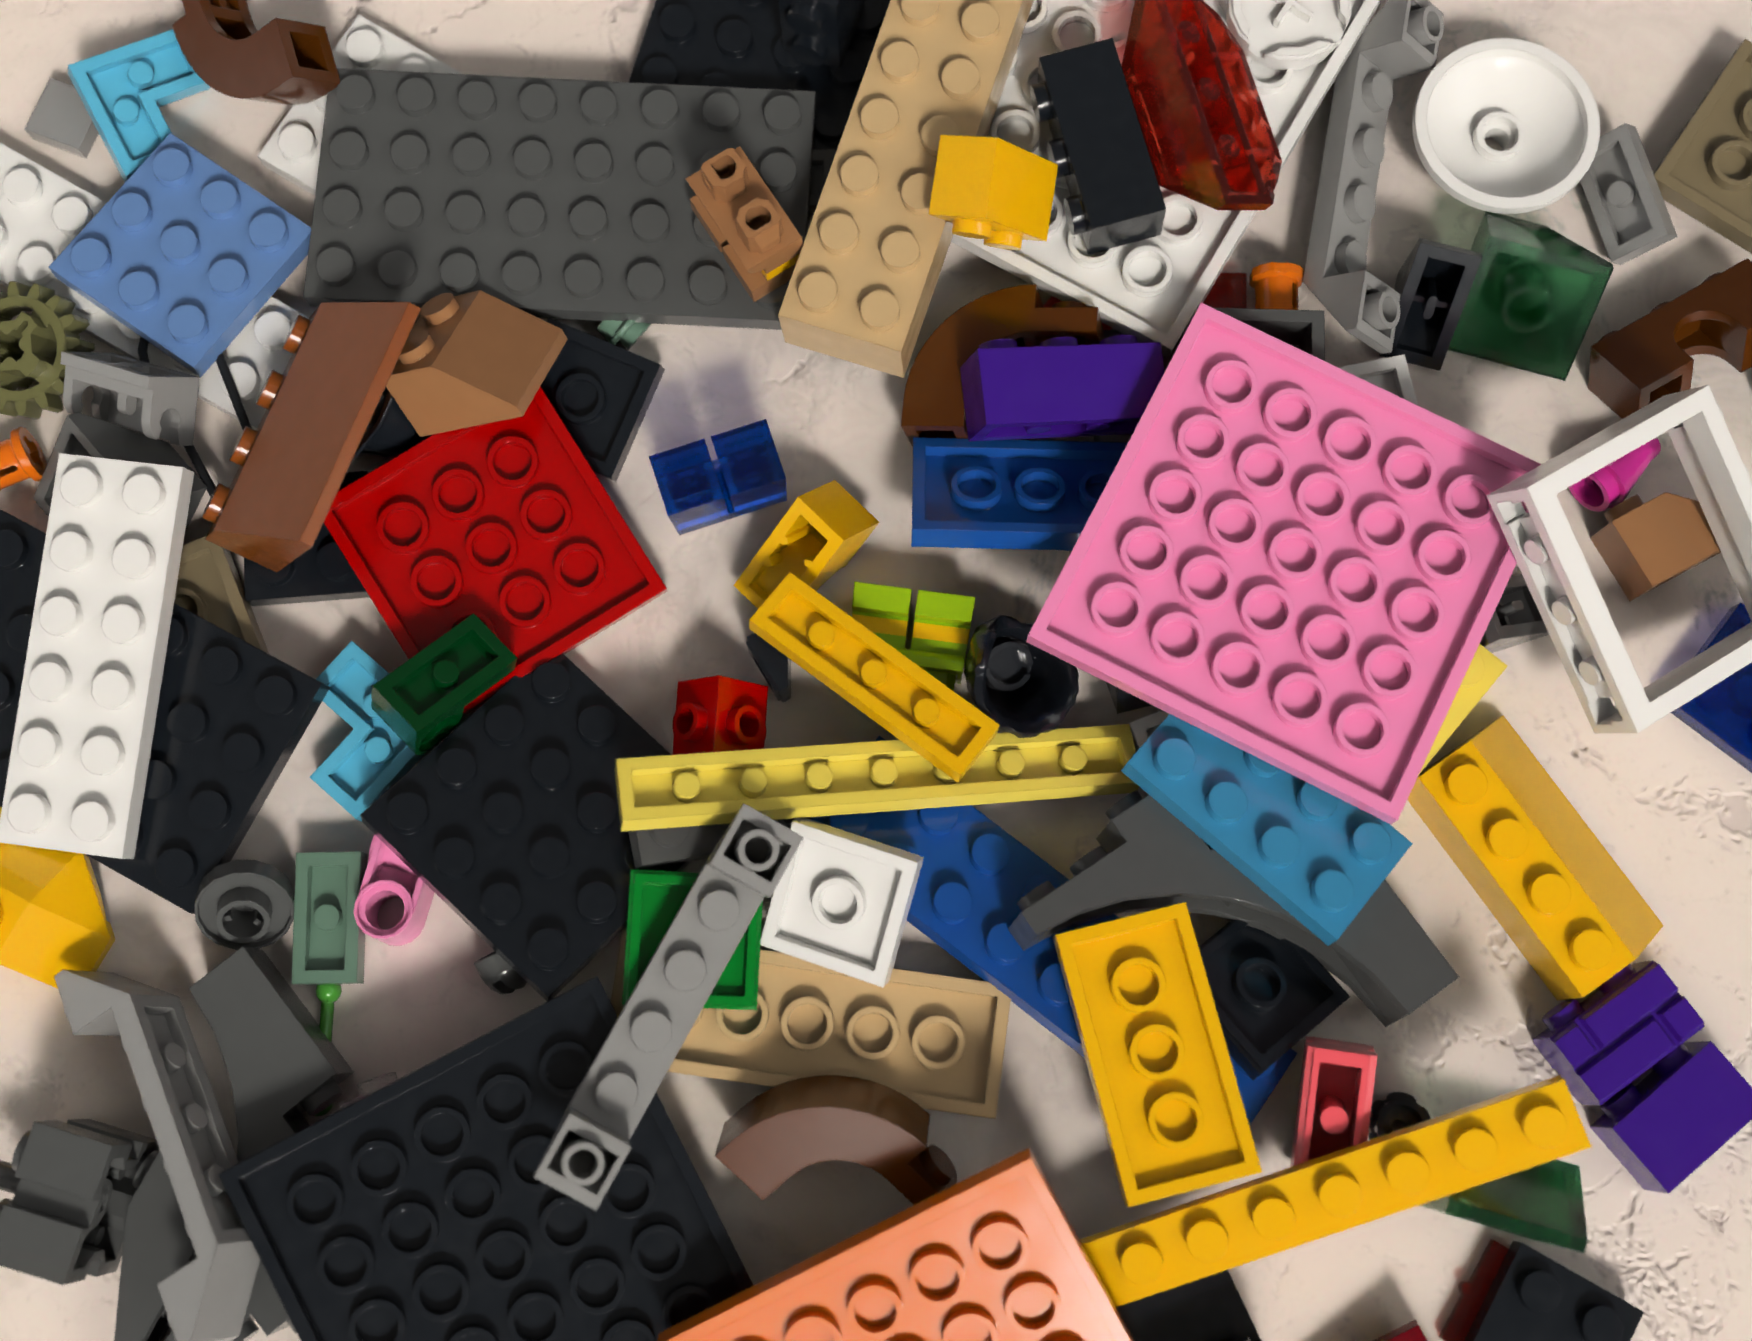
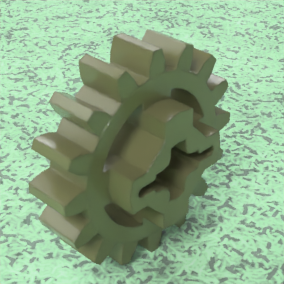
M11 281L9 282L7 293L0 291V414L40 419L42 409L56 413L63 411L60 395L63 394L65 365L60 364L61 351L92 352L95 350L94 343L82 340L79 336L90 325L88 320L71 314L76 303L71 299L55 295V290L35 283L32 286ZM18 315L15 320H11V318ZM34 380L39 382L37 385L29 388ZM19 386L27 388L25 390L16 391Z

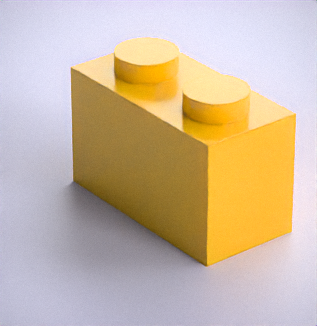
M940 135L929 215L953 223L952 234L984 239V245L994 248L1021 250L1022 240L1047 241L1058 164L998 137Z

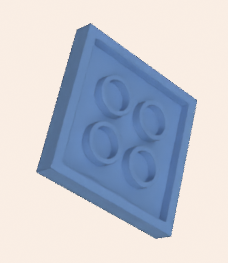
M170 133L48 268L58 280L201 378L216 361L217 357L224 352L308 255L311 227Z

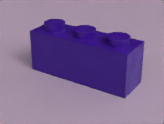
M1117 335L1105 338L1099 344L1078 345V341L1074 337L1052 338L1041 342L1039 346L1017 347V341L1013 339H996L980 344L979 348L960 367L968 442L1133 434L1164 374L1161 342L1138 343L1137 337L1134 335Z

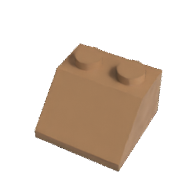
M481 290L454 296L452 293H442L433 297L422 306L420 310L421 317L408 336L386 388L420 437L523 417L568 338L561 328Z

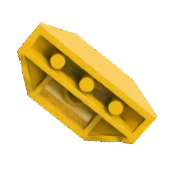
M0 843V965L57 989L54 976L62 970L96 972L116 939L111 924L106 919L101 893L89 856L81 853Z

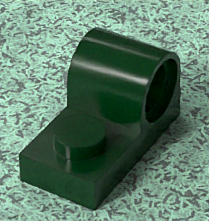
M473 613L372 686L371 693L372 709L416 755L424 754L441 743L455 729L462 718L466 705L515 669L517 657Z

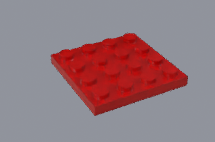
M541 387L523 417L433 434L337 492L323 522L408 659L415 656L473 613L517 657L515 669L466 705L462 717L482 706L514 676L522 678L536 670L540 665L548 663L562 654L565 655L668 591Z

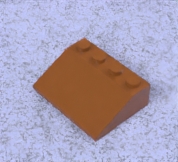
M321 302L309 319L301 315L297 316L282 349L292 353L283 375L274 370L271 371L256 401L257 405L266 409L257 430L245 426L229 458V461L240 465L230 487L218 483L204 510L202 518L212 522L205 540L275 572H279L313 546L419 315L420 307L410 302Z

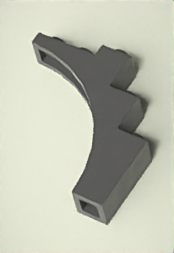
M1137 790L1122 798L1106 811L1105 814L1110 819V822L1096 838L1101 846L1084 855L1069 868L1075 877L1057 889L1048 880L1026 894L1017 902L1022 912L1008 928L1024 951L1067 927L1112 914L1151 911L1186 902L1188 912L1215 915L1228 920H1241L1247 922V926L1263 930L1280 940L1287 939L1306 949L1323 967L1349 986L1385 1027L1409 1015L1459 978L1386 880L1378 887L1339 939L1327 946L1150 795L1142 798Z
M242 946L189 988L215 1033L231 1080L238 1131V1162L310 1126L302 1116V1113L306 1111L309 1117L315 1116L329 1107L343 1094L339 1084L353 1074L354 1071L333 1043L323 1034L319 1024L263 950ZM261 1260L240 1335L232 1341H248L260 1330L253 1320L257 1321L267 1336L288 1326L297 1334ZM173 1330L165 1341H176Z

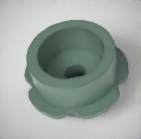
M629 319L628 321L603 320L596 330L609 343L617 345L619 342L629 350L652 323H634V320Z

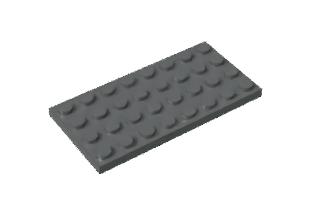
M337 68L340 84L332 91L327 92L303 298L309 306L318 307L321 302H410L422 308L427 301L442 293H452L454 296L481 290L538 318L593 321H628L629 319L634 320V323L782 330L778 313L790 281L754 302L725 260L723 252L719 251L691 209L689 199L696 194L686 178L701 170V166L705 161L725 149H736L740 146L802 236L804 243L809 221L816 115L815 91Z

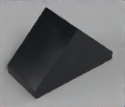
M1419 238L1399 270L1394 290L1401 294L1399 302L1400 320L1395 329L1392 352L1380 354V356L1387 358L1405 354L1407 363L1440 371L1480 266L1482 253Z

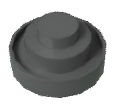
M233 860L216 866L203 877L195 898V921L202 933L220 946L239 950L242 946L260 949L274 944L288 932L294 920L295 889L288 877L273 865L257 860Z

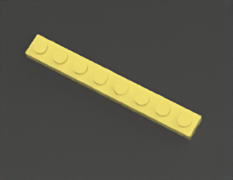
M1129 724L1054 729L1029 738H1019L1008 732L997 733L959 783L900 740L616 759L615 764L621 832L729 824L742 804L752 807L773 820L1126 794L1139 789L1137 784L1121 772L1126 763L1136 753Z

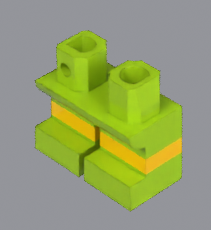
M854 581L852 618L954 691V684H961L976 597L918 590L911 648L906 649L912 589Z

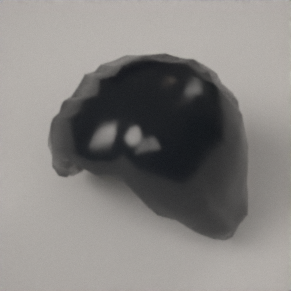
M999 615L978 626L973 633L970 649L964 664L967 690L971 694L977 709L1000 725L998 732L1005 731L1019 738L1035 737L1041 733L1050 732L1059 726L1076 702L1079 692V673L1077 667L1027 643L1028 634L1034 624L1020 622L1011 616Z

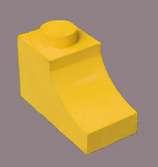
M836 480L828 482L796 498L734 586L757 609L789 572L817 591L837 571L847 566L879 524V521Z

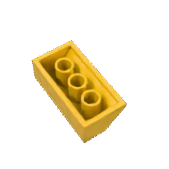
M1504 715L1497 718L1418 775L1407 800L1557 1001L1584 998L1636 960L1664 926Z

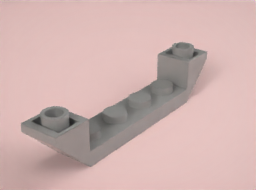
M1389 0L1366 26L1336 77L1303 283L1347 332L1380 354L1392 352L1395 329L1400 320L1399 302L1401 294L1366 270V252L1371 220L1376 209L1375 194L1380 163L1384 157V137L1388 111L1393 100V80L1432 70L1436 66L1439 41L1444 32L1443 13L1429 0Z
M742 804L701 868L572 1097L541 1159L534 1178L595 1211L598 1209L632 1147L630 1142L631 1136L764 897L770 898L803 840V836L752 807Z
M62 970L54 978L73 1035L121 1036L122 1046L127 1053L142 1096L143 1107L148 1114L163 1157L164 1168L171 1180L185 1221L186 1232L192 1241L197 1256L196 1259L157 1284L167 1313L168 1323L173 1330L176 1341H232L240 1335L260 1258L218 1175L239 1162L179 996L115 973Z

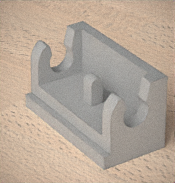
M61 351L60 364L65 365L63 404L68 413H81L83 408L82 394L87 387L92 386L94 397L91 407L94 418L142 432L146 437L154 440L162 438L178 446H193L200 377L116 353Z

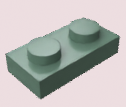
M361 851L296 853L291 984H364L365 933L356 923L354 905L367 868L366 853Z

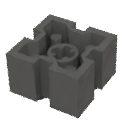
M92 1119L67 1120V1123L58 1120L35 1121L32 1129L26 1132L20 1139L14 1151L12 1163L0 1160V1190L15 1194L13 1200L5 1198L0 1202V1266L60 1285L85 1280L87 1274L97 1277L116 1272L123 1251L126 1207L137 1188L133 1187L132 1182L145 1158L151 1152L159 1151L157 1140Z

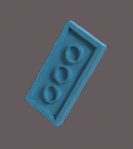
M1171 714L1165 718L1121 770L1122 773L1327 946L1339 939L1413 844L1389 823Z

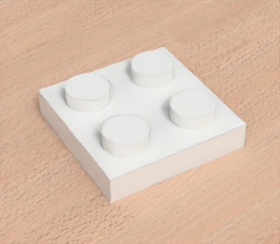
M796 818L792 821L790 830L804 838L773 892L760 945L884 987L890 981L924 857L808 818Z

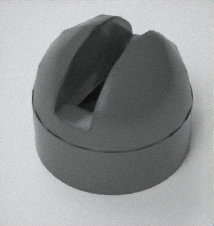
M495 951L474 962L482 981L491 990L499 994L513 993L516 989H522L527 984Z

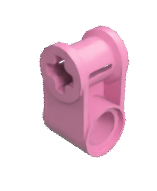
M374 834L369 851L368 865L354 905V917L357 925L365 934L388 945L402 946L412 942L421 934L435 892ZM401 898L405 907L401 921L393 928L381 929L377 920L380 907L389 899Z

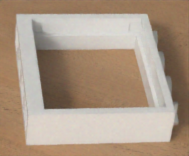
M1709 385L1662 396L1486 495L1594 734L1639 733L1752 662V622L1643 688L1556 495L1668 431L1752 621V482L1749 471L1742 462L1724 421L1723 412L1717 404ZM1521 502L1525 503L1529 513H1526ZM1610 697L1613 698L1615 706H1613Z

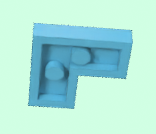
M173 29L68 65V75L124 182L133 175L170 133L172 134L159 107L210 89V86L196 74L188 63Z
M351 641L316 680L330 687L323 702L347 722L353 730L316 769L310 778L355 819L362 822L360 815L409 772L424 754L416 755L372 709V686L387 676L389 672Z

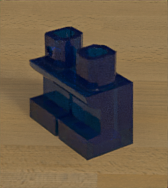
M766 419L711 436L717 456L715 460H711L705 439L649 456L667 515L679 535L787 501L786 476Z

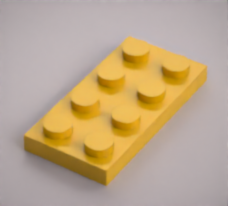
M1186 902L1056 934L1053 937L1125 1206L1131 1207L1261 1173L1260 1161Z

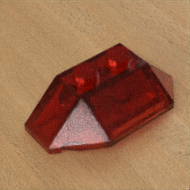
M1135 0L1122 61V70L1159 186L1215 210H1266L1274 202L1275 194L1273 191L1278 182L1282 158L1243 49L1220 15L1203 0Z

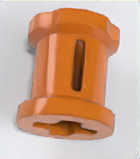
M1278 262L1265 263L1252 268L1249 275V285L1255 289V309L1298 310V287L1302 285L1304 269L1294 263Z
M21 426L13 429L10 432V438L0 442V490L32 478L34 481H41L47 462L39 444L25 427Z

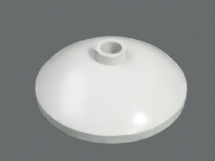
M1492 38L1465 45L1450 53L1434 67L1426 78L1415 101L1412 131L1415 147L1423 166L1433 180L1448 194L1471 207L1483 211L1518 214L1535 211L1553 204L1568 194L1579 183L1590 168L1598 149L1600 117L1595 98L1581 74L1563 57L1533 42L1513 38ZM1492 139L1497 141L1502 150L1492 149L1485 143V140Z

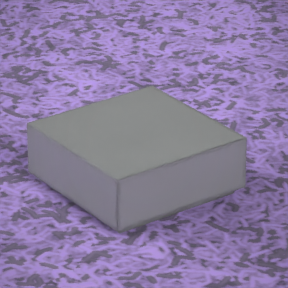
M52 78L49 79L24 129L37 141L86 159L99 134L75 87Z

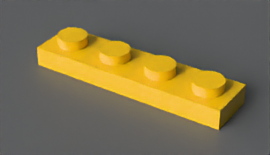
M791 572L787 574L749 619V629L957 783H959L998 732L1000 727L998 723Z

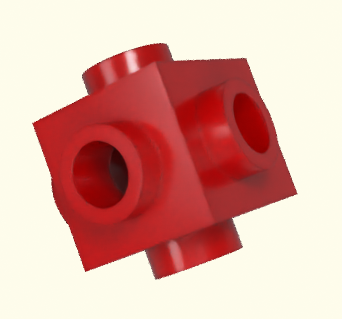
M721 675L678 681L676 711L672 722L674 732L672 755L764 749L767 734L768 686Z

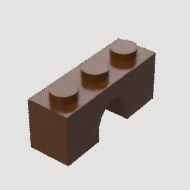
M1745 259L1722 273H1715L1705 279L1699 286L1674 300L1659 304L1642 318L1620 330L1611 331L1604 335L1590 348L1588 389L1623 419L1662 396L1691 389L1694 359L1691 355L1708 354L1720 357L1740 373L1751 368L1752 262L1749 259Z

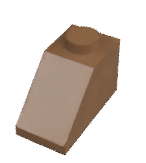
M1668 492L1646 503L1642 502L1638 494L1621 502L1603 514L1608 524L1590 537L1629 601L1640 597L1721 553L1699 501Z

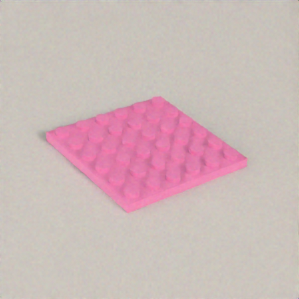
M1200 303L1029 632L1026 642L1392 824L1398 820L1517 564L1486 495L1541 464L1204 303ZM1521 502L1526 513H1529L1525 503Z

